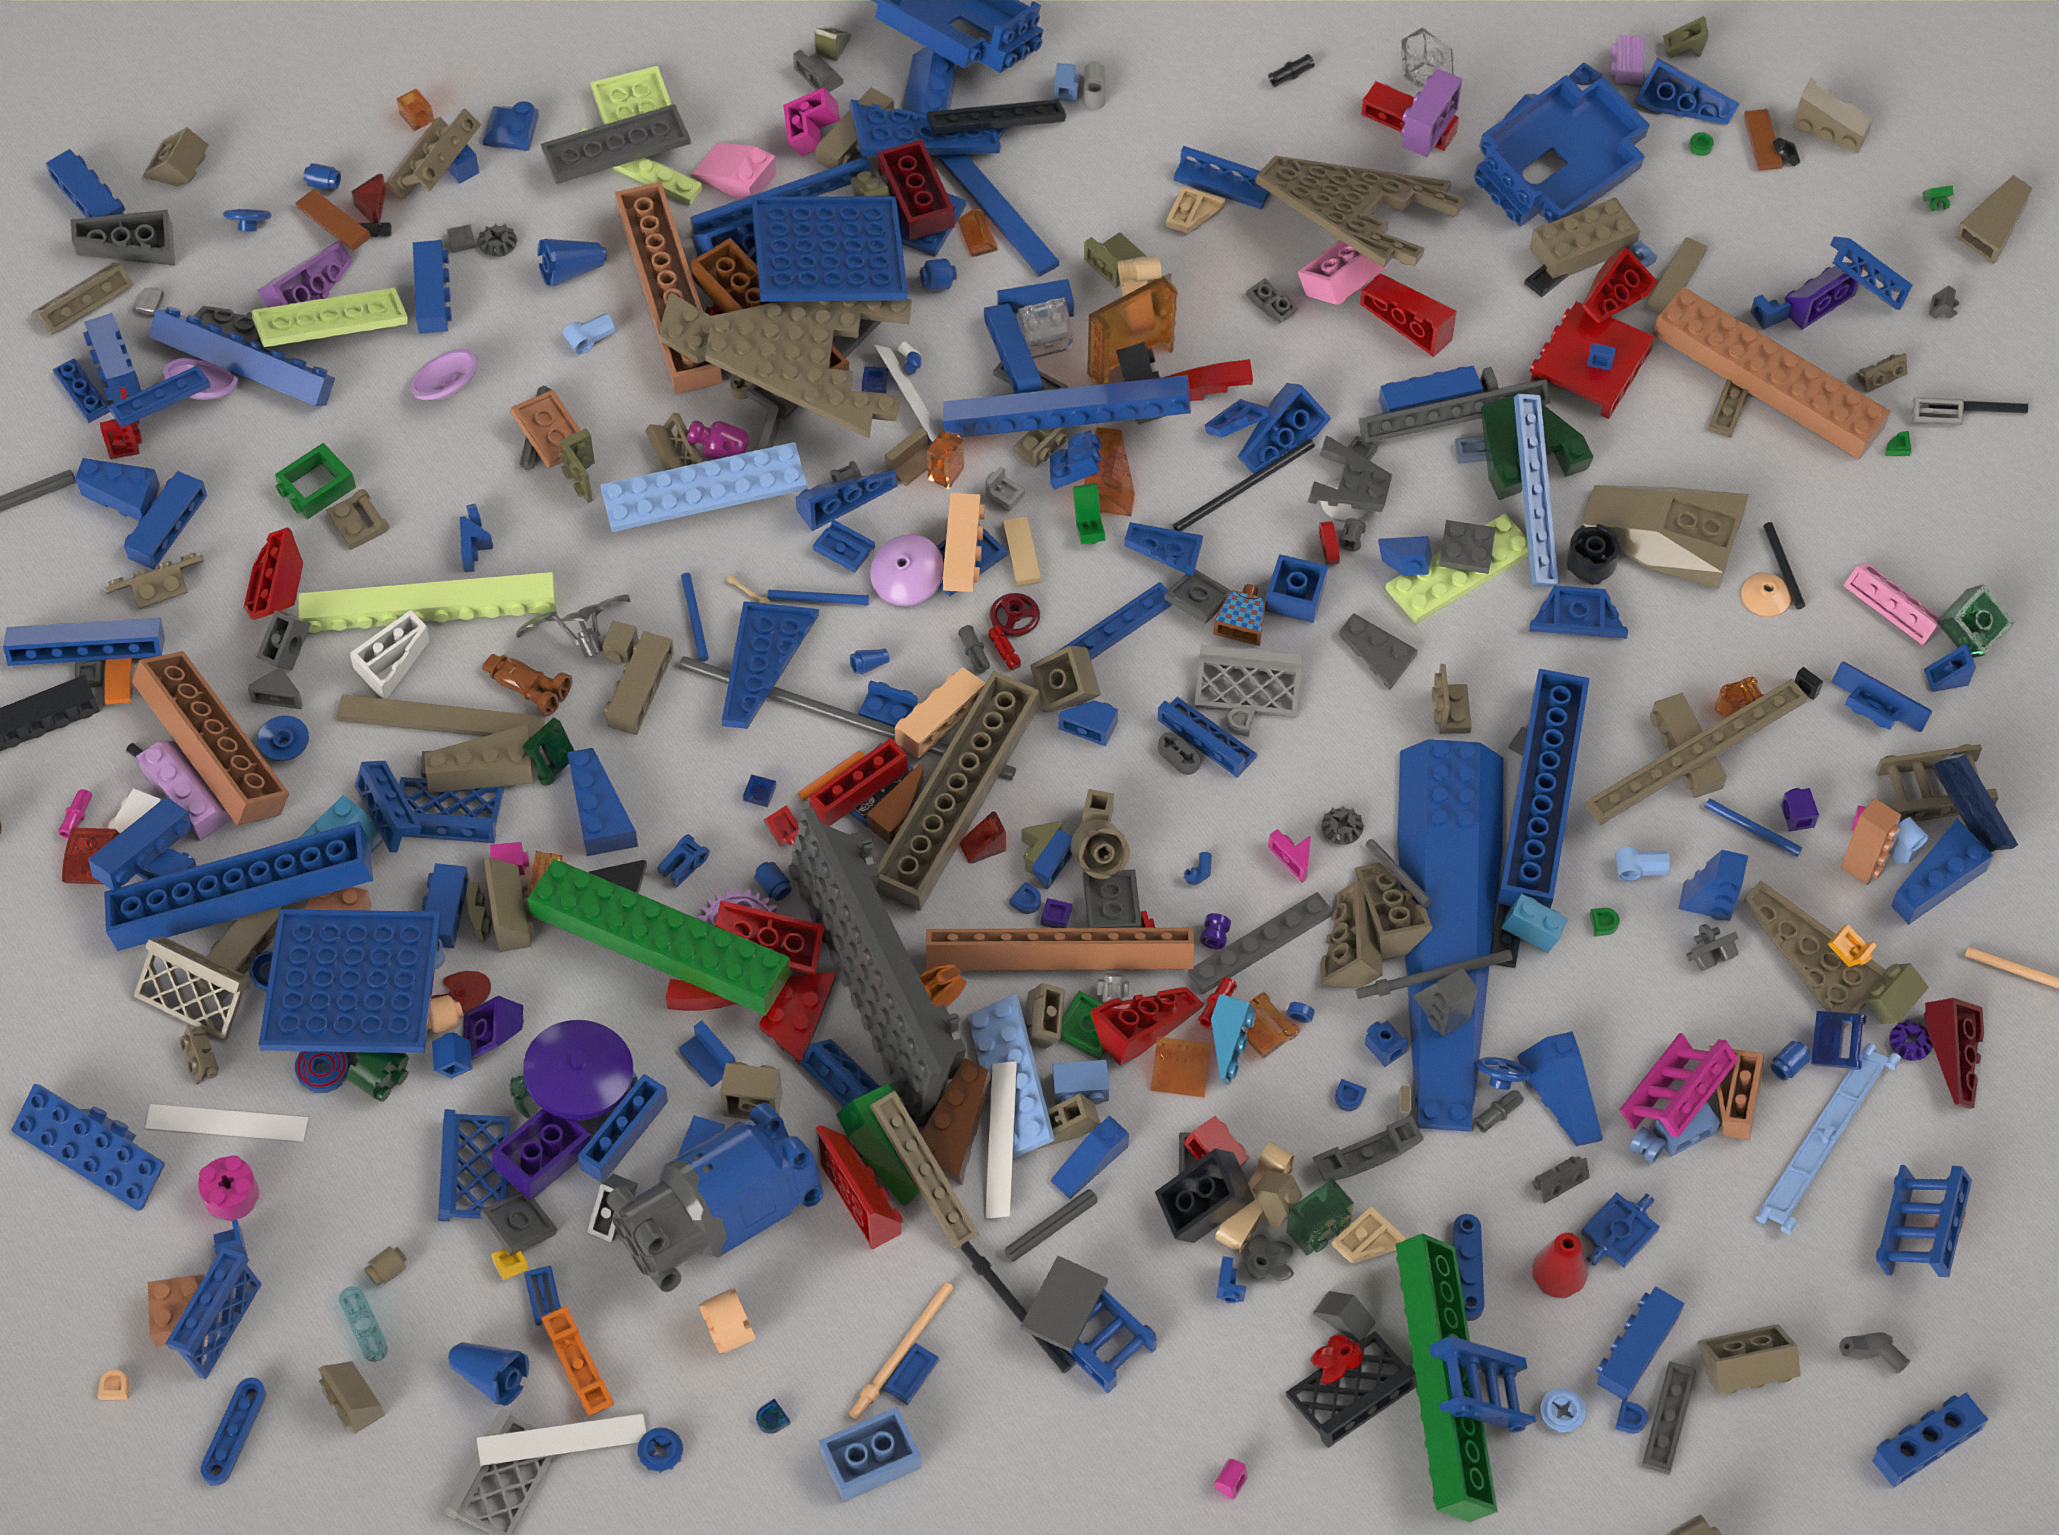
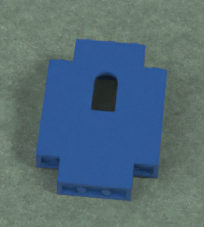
M872 0L878 4L875 15L876 19L964 69L980 61L1001 73L1011 68L1020 60L1025 59L1034 51H1038L1043 43L1041 38L1044 29L1037 26L1040 20L1039 12L1041 5L1034 1L1028 6L1019 0ZM960 19L987 34L991 40L987 41L982 37L976 40L950 24Z
M1565 75L1482 134L1479 147L1485 155V159L1477 165L1473 178L1480 188H1484L1496 205H1500L1511 221H1515L1519 227L1541 211L1546 221L1551 223L1582 211L1639 170L1645 156L1635 144L1646 137L1650 124L1603 76L1582 91ZM1551 149L1566 163L1565 166L1538 184L1529 183L1523 177V170Z

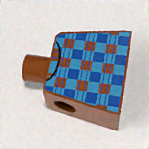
M1246 584L1242 592L1234 590L1229 592L1215 618L1213 635L1260 646L1265 599L1257 596L1259 589L1255 585Z

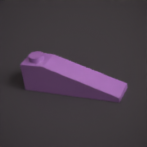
M340 240L259 288L258 292L267 307L325 299L330 294L331 288L341 279L353 261Z

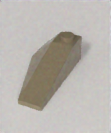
M1357 880L1337 894L1331 918L1335 923L1332 934H1328L1326 938V943L1329 944L1327 955L1322 956L1320 963L1321 984L1325 987H1364L1383 975L1382 955L1362 884Z

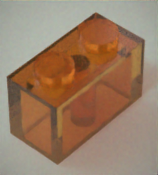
M942 429L927 450L928 479L950 489L964 469V440L957 434L949 433Z

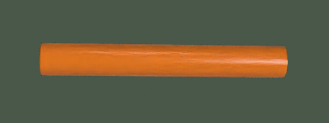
M857 751L797 793L802 801L806 800L810 794L863 758L864 754L862 751Z

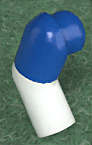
M904 341L899 346L898 351L907 358L904 369L914 374L916 369L921 367V355Z

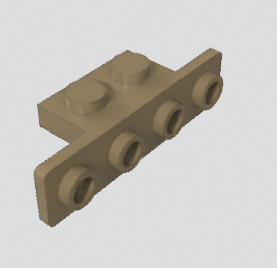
M191 553L181 557L182 562L172 564L171 561H167L157 565L158 570L148 573L147 569L133 573L134 578L125 581L123 577L108 582L109 586L105 587V591L109 594L131 586L139 609L188 592L180 569L203 562V556H196V553Z

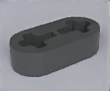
M1171 732L1165 733L1159 738L1158 751L1164 759L1182 774L1191 775L1197 772L1200 757L1189 744L1177 734ZM1165 743H1167L1168 745L1174 743V749L1171 746L1166 748ZM1185 759V760L1189 761V760L1192 759V760H1193V763L1190 764V763L1188 762V763L1184 764V763H1183V760Z

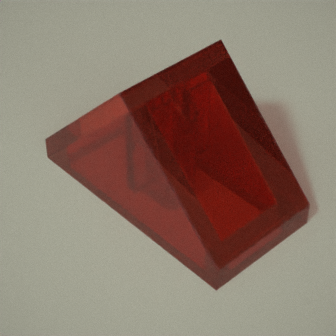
M377 174L351 191L354 206L371 223L377 222L378 225H380L386 193L383 174Z
M992 811L960 842L968 863L973 864L1006 851V831L995 811Z

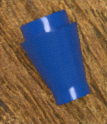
M886 648L856 650L854 654L850 655V665L855 674L860 673L863 675L883 664L889 663V654Z

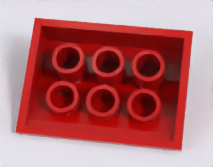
M822 1125L815 1127L819 1164L872 1250L901 1235V1223H903L901 1214L897 1208L892 1209L888 1201L890 1199L883 1186H877L874 1181L876 1179L875 1173L869 1164L864 1165L861 1160L863 1157L861 1153L851 1144L846 1135Z

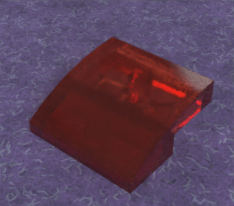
M73 827L64 854L62 881L64 883L104 885L92 876L88 859L120 833L116 829Z

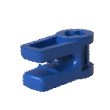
M687 834L679 840L676 847L658 865V872L663 877H666L674 870L670 879L672 884L678 887L707 860L710 850L706 846L701 847L690 834Z

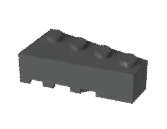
M168 210L71 219L72 242L77 255L175 265L173 228Z

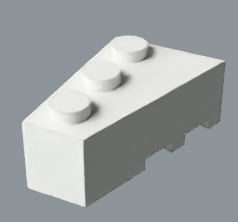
M409 610L350 653L353 669L382 699H387L430 642L427 626L412 610Z

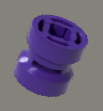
M1210 913L1206 915L1204 921L1206 928L1201 932L1200 942L1211 949H1223L1226 945V933L1230 930L1231 920L1222 914Z

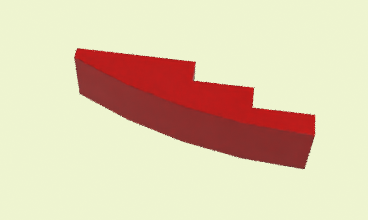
M1250 359L1201 366L1166 376L1188 375L1191 401L1203 400L1204 394L1227 393L1230 386L1253 385Z

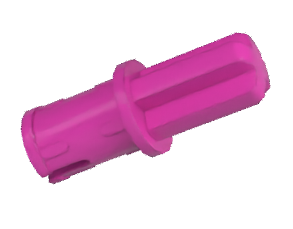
M80 789L77 792L71 806L65 810V818L57 831L60 836L66 839H73L78 825L86 817L84 813L92 798L91 792L86 789Z

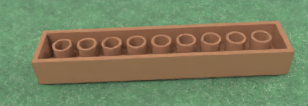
M662 182L615 192L617 211L675 395L722 384L721 368L707 361L697 364L659 341V331L670 293L702 310Z
M1685 287L1679 291L1657 317L1652 335L1723 378L1730 379L1733 384L1741 389H1747L1751 395L1857 459L1862 457L1885 428L1890 410Z

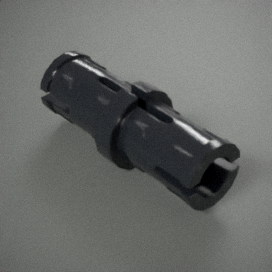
M1306 54L1296 61H1289L1284 64V67L1269 73L1268 78L1273 77V79L1269 80L1272 86L1277 87L1291 78L1294 80L1299 77V74L1314 68L1315 63L1310 64V62L1314 61L1312 56Z

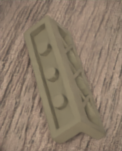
M111 263L32 311L35 318L42 320L50 334H54L134 284L122 264Z
M673 413L664 426L650 424L645 430L664 471L691 465L692 460L694 464L703 462L695 444L688 442L686 439L688 430L679 413ZM675 425H676V427H677V428H676V438L674 437V435H673V433H672V431H671V429H672ZM683 441L686 445L685 456L682 453Z

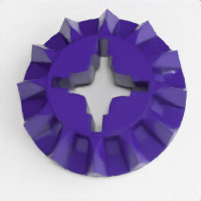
M1908 1019L1904 1023H1897L1890 1033V1046L1903 1059L1910 1061L1921 1060L1932 1050L1933 1045L1927 1028H1924L1920 1021L1914 1023ZM1908 1035L1910 1037L1919 1036L1916 1044L1914 1042L1905 1043Z

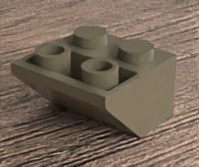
M353 1361L324 1365L319 1368L322 1379L318 1382L323 1389L322 1392L329 1404L333 1405L336 1409L337 1416L345 1428L350 1426L356 1434L385 1416L380 1403Z

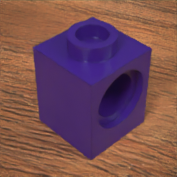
M1794 788L1785 792L1781 808L1789 832L1814 828L1819 813L1811 789Z

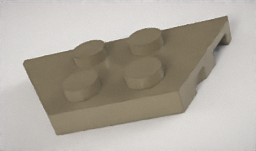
M670 293L659 331V341L697 364L705 361L712 316L675 294Z

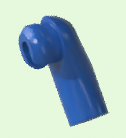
M1199 853L1198 867H1192L1191 871L1189 869L1185 870L1184 878L1188 884L1198 885L1210 876L1211 853Z

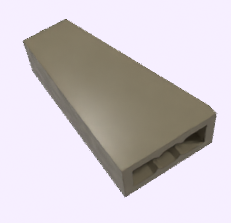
M2011 176L1960 223L1956 238L1994 264L1998 260L2028 202L2032 187L2016 176Z

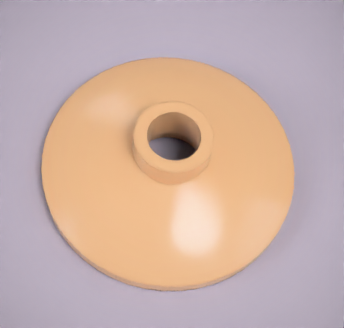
M1768 573L1751 576L1745 581L1741 590V598L1747 609L1763 617H1774L1784 613L1792 600L1786 582L1780 577Z

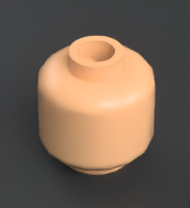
M449 995L431 999L428 1029H431L434 1033H441L457 1028L459 1018L463 1017L460 1002H454Z

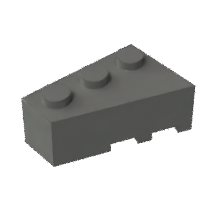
M1460 968L1414 994L1413 997L1428 1016L1430 1026L1445 1037L1470 1022L1478 988L1465 970Z

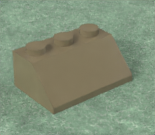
M490 857L484 858L493 925L499 951L504 952L531 947L530 937L535 936L533 921H527L526 915L530 913L528 898H524L523 891L528 890L526 876L520 875L518 865Z
M1779 1324L1698 1341L1710 1383L1719 1393L1731 1394L1735 1393L1738 1389L1747 1387L1760 1388L1766 1383H1784L1792 1378L1801 1376L1798 1346Z

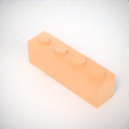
M950 493L943 571L944 591L974 592V582H979L980 567H976V561H981L982 546L977 545L978 540L983 541V525H979V522L985 518V505H981L979 494Z
M963 667L957 673H952L939 689L935 688L923 703H918L914 707L912 713L897 722L895 726V743L919 759L967 716L986 683Z

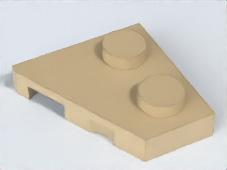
M1182 186L1166 220V227L1190 233L1223 209L1225 199Z
M1370 1206L1332 1241V1246L1353 1264L1395 1252V1244L1407 1240V1238Z

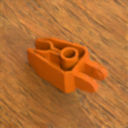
M955 965L939 966L919 975L934 1008L945 1005L947 1008L960 996L967 983L959 975L961 970Z

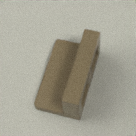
M920 427L885 454V466L887 471L894 470L896 478L907 486L941 459V455L928 444V432Z

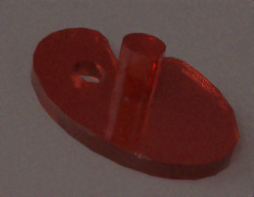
M457 972L443 979V984L450 989L449 993L434 995L431 999L449 995L453 1000L460 1002L462 1012L465 1014L486 1001L491 992V982L481 972Z

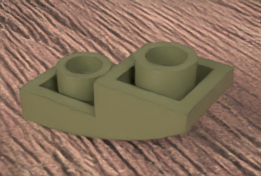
M468 882L467 904L472 927L478 942L484 943L485 934L490 933L491 917H487L484 907L485 894L481 893L479 883Z

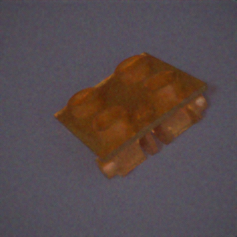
M1157 1037L1151 1091L1205 1097L1211 1043Z

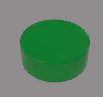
M1699 132L1691 137L1689 148L1692 153L1698 156H1705L1711 153L1714 140L1709 134Z

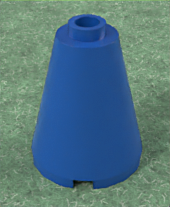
M546 238L538 243L537 254L538 256L542 255V263L539 264V269L544 283L550 285L549 287L559 285L602 267L604 261L607 260L606 249L601 247L598 242Z
M460 1342L452 1347L448 1355L449 1365L455 1372L492 1402L503 1406L509 1405L518 1397L524 1387L520 1385L522 1377L527 1378L529 1374L528 1356L516 1350Z

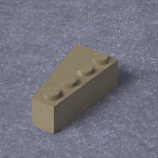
M528 724L425 753L428 792L533 784L531 757L526 754L523 748L524 743L530 739Z

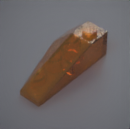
M1097 427L1095 434L1098 435L1101 442L1099 452L1102 461L1099 462V472L1086 477L1084 485L1097 484L1100 512L1131 516L1135 492L1122 432L1117 429Z

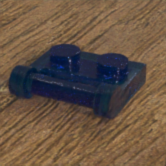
M1817 1011L1811 1064L1813 1066L1861 1070L1862 1061L1859 1059L1863 1025H1866L1867 1016L1855 1013ZM1845 1023L1852 1024L1849 1058H1841Z

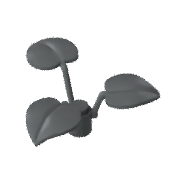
M619 595L602 601L599 604L584 607L578 612L566 615L562 619L558 617L557 611L542 614L522 625L516 635L519 638L527 628L545 621H556L573 639L575 645H580L585 658L603 651L602 644L598 638L600 633L598 631L597 615L603 609L616 602H630L629 595ZM590 615H592L593 630L591 627L587 629L584 621H588ZM565 621H579L582 631L577 633L579 638L566 626Z

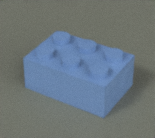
M898 1407L819 1440L820 1454L842 1502L921 1469V1455Z

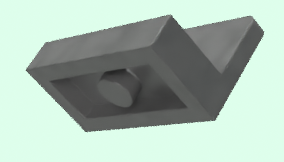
M801 49L793 53L794 69L815 90L824 87L828 92H831L844 83L843 78L817 53L809 57Z

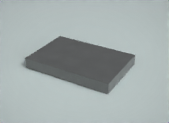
M1135 869L1118 871L1107 879H1097L1083 872L1088 928H1142Z
M1057 1255L1021 1324V1330L1072 1353L1108 1283V1278Z

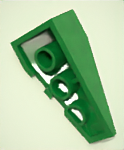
M888 1083L853 1100L836 1115L849 1140L901 1205L906 1206L921 1193L870 1108L871 1104L893 1091L896 1092L892 1083Z

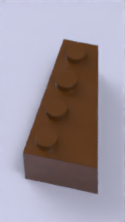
M966 1058L962 1061L921 1133L944 1175L960 1184H963L966 1166L969 1163L971 1148L977 1134L981 1112H983L991 1083L989 1070Z

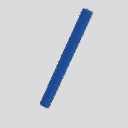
M683 573L681 580L699 661H706L709 657L691 574Z
M768 590L769 600L869 605V595Z
M1710 798L1705 805V808L1797 857L1803 848Z

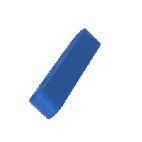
M1010 304L985 307V324L1014 393L1042 391L1039 372Z

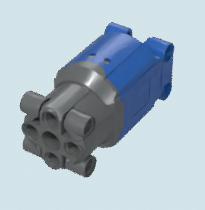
M761 1103L753 1108L750 1113V1120L747 1122H736L666 1163L661 1171L660 1183L636 1197L627 1187H616L609 1193L607 1203L615 1212L612 1221L619 1233V1239L630 1251L638 1269L642 1274L650 1276L661 1291L670 1292L681 1282V1274L676 1267L698 1254L712 1257L724 1255L791 1215L793 1208L802 1203L805 1207L816 1205L823 1197V1189L812 1152L799 1137H789L783 1119L770 1104Z

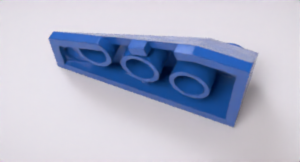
M1658 57L1634 102L1656 113L1723 124L1730 122L1740 104Z
M753 215L692 235L697 257L729 238L747 255L755 246Z

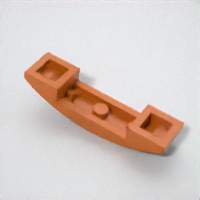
M562 1307L541 1317L557 1356L588 1417L613 1406L614 1402L588 1353L568 1307Z

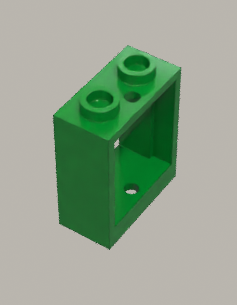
M324 442L275 474L277 481L275 487L278 493L283 498L287 497L294 511L298 514L301 512L307 520L356 488L353 473ZM322 464L335 479L305 498L292 483Z

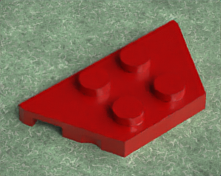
M835 972L789 977L766 1016L763 1015L760 1021V1030L768 1037L773 1038L776 1045L783 1051L786 1050L792 1055L795 1062L799 1065L811 1044L836 980Z

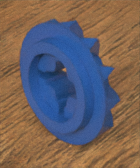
M655 1428L646 1432L640 1439L637 1447L641 1464L647 1467L649 1471L654 1470L660 1473L668 1469L673 1470L674 1466L681 1462V1456L684 1451L678 1434L668 1428ZM655 1442L661 1448L668 1447L665 1450V1459L660 1454L653 1455L656 1452Z

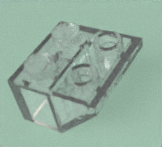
M1065 297L1051 299L1036 305H1027L1018 309V325L1033 359L1073 349V332Z

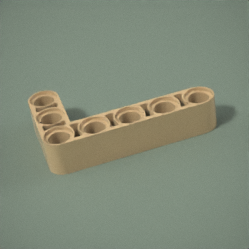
M1146 256L1119 260L1118 273L1128 330L1152 327L1153 314L1147 280L1162 277L1159 257Z

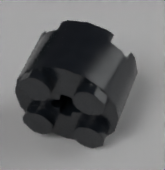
M1597 524L1596 527L1585 528V525L1581 526L1574 532L1570 540L1567 554L1568 570L1576 577L1588 581L1592 585L1600 584L1602 580H1606L1614 573L1620 554L1617 534L1601 524Z

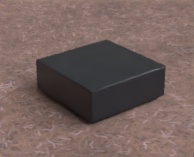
M1802 667L1797 672L1794 681L1812 700L1819 695L1823 684L1820 678L1805 667Z

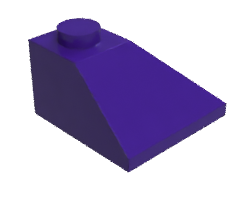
M496 996L464 1014L463 1037L470 1040L472 1060L502 1045L523 1029V1005L501 996Z

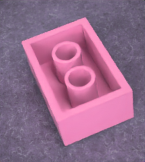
M1338 241L1299 270L1298 275L1306 296L1338 305L1343 303L1355 291L1360 290L1372 278L1380 274L1381 271L1388 267V264L1384 268L1380 267L1345 242Z

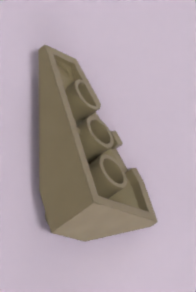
M1381 863L1355 867L1357 880L1362 884L1382 959L1407 955L1432 930L1426 909L1421 903L1417 904L1412 899V894L1408 890L1404 891L1397 884V879Z

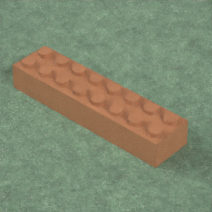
M180 651L139 660L132 679L133 685L235 824L239 826L281 815L290 793L185 652Z

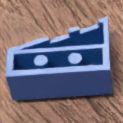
M82 458L75 477L82 496L105 507H112L118 510L121 515L125 517L130 516L138 521L151 508L152 502L160 488L155 469Z
M1726 850L1718 852L1706 863V867L1703 870L1695 872L1694 878L1691 880L1687 879L1683 883L1678 909L1711 916L1716 920L1731 921L1743 884L1748 855Z

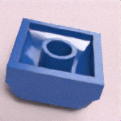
M526 101L518 102L514 106H493L483 138V145L529 151L539 117L538 109H535L530 102Z

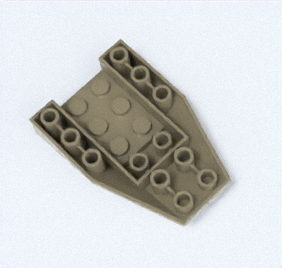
M1594 485L1580 527L1584 525L1585 528L1596 527L1597 524L1606 526L1617 534L1620 552L1642 566L1719 589L1749 494L1677 487Z

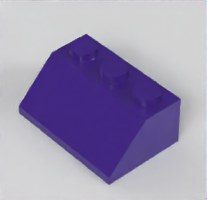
M1843 262L1846 265L1852 264V262ZM1863 264L1859 266V267H1860V274H1862V271H1863V267H1864ZM1837 266L1827 267L1821 275L1815 279H1809L1803 287L1798 290H1792L1787 294L1785 303L1789 302L1791 304L1788 317L1803 330L1855 296L1859 283Z

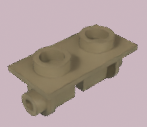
M1892 354L1888 358L1877 362V366L1871 365L1859 369L1856 377L1859 382H1865V391L1870 392L1907 375L1906 354Z
M190 1024L187 1025L183 1036L180 1038L181 1050L186 1052L189 1073L194 1075L196 1084H199L202 1076H207L208 1078L216 1077L219 1067L214 1053L203 1054V1052L211 1051L212 1049L207 1032L201 1027L192 1030Z

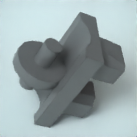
M1707 924L1699 926V935L1694 937V941L1696 944L1704 942L1705 945L1687 953L1688 960L1694 959L1700 970L1704 971L1717 965L1711 951L1718 949L1723 962L1738 956V950L1734 942L1739 939L1736 931L1715 940V936L1721 934L1718 927L1711 929Z

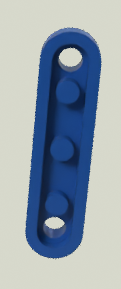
M1462 1214L1454 1221L1453 1246L1456 1250L1467 1321H1474L1482 1315L1484 1310L1481 1223L1474 1215ZM1463 1224H1470L1472 1228L1465 1229ZM1473 1301L1475 1306L1470 1307L1466 1302Z
M246 1378L242 1380L233 1394L200 1467L204 1480L210 1485L223 1484L232 1473L266 1398L265 1387L259 1379ZM249 1393H257L254 1398H247ZM215 1469H222L220 1474L212 1475Z

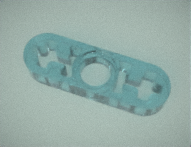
M347 1287L339 1296V1302L364 1357L371 1362L380 1361L388 1352V1346L363 1291L358 1287ZM351 1296L356 1299L360 1309L354 1312L351 1303H349L348 1298ZM361 1318H368L371 1320V1325L366 1330H359L356 1328L357 1321ZM372 1336L375 1344L379 1345L377 1352H373L368 1337Z

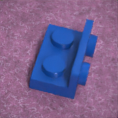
M870 681L868 684V694L859 710V715L895 727L900 719L906 718L912 713L914 707L918 704V698L908 690H898L884 682Z

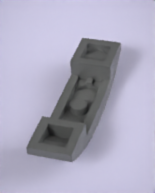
M1411 1115L1387 1125L1386 1131L1339 1150L1338 1147L1316 1155L1313 1157V1161L1324 1182L1340 1180L1377 1167L1422 1142L1424 1138Z

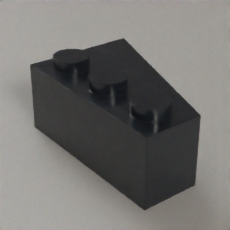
M1144 342L1116 350L1125 382L1161 378L1159 371H1155L1154 362H1156L1154 352L1152 348L1148 349ZM1166 416L1135 420L1140 425Z

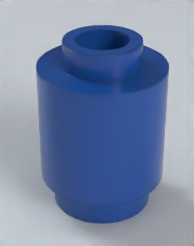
M311 163L309 167L305 168L304 181L307 182L309 187L331 191L332 189H338L341 181V172L336 170L335 167Z
M764 862L757 867L754 879L770 898L780 901L791 892L790 880L775 862Z
M1790 1041L1773 1058V1063L1770 1065L1772 1072L1781 1080L1793 1078L1810 1061L1808 1047L1802 1042Z

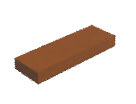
M1768 109L1744 111L1743 117L1758 171L1781 169L1783 163L1780 154L1773 145V141L1776 138Z

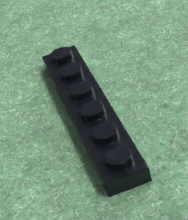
M1059 99L928 111L926 120L933 134L1065 122L1066 113Z

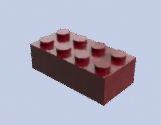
M922 139L877 152L878 172L883 182L888 186L889 195L896 196L898 216L909 240L955 227L954 207Z

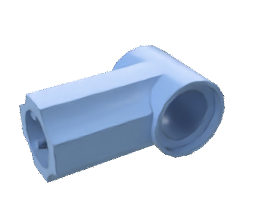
M604 313L584 324L580 322L571 323L565 328L563 335L575 353L584 354L593 347L594 342L616 331L612 319L608 314Z
M1910 817L1898 824L1901 829L1896 835V842L1892 848V858L1897 863L1908 864L1913 861L1918 849L1924 845L1929 837Z
M1625 847L1617 850L1615 853L1618 878L1622 881H1634L1641 876L1669 874L1670 859L1667 851L1638 852L1636 848Z

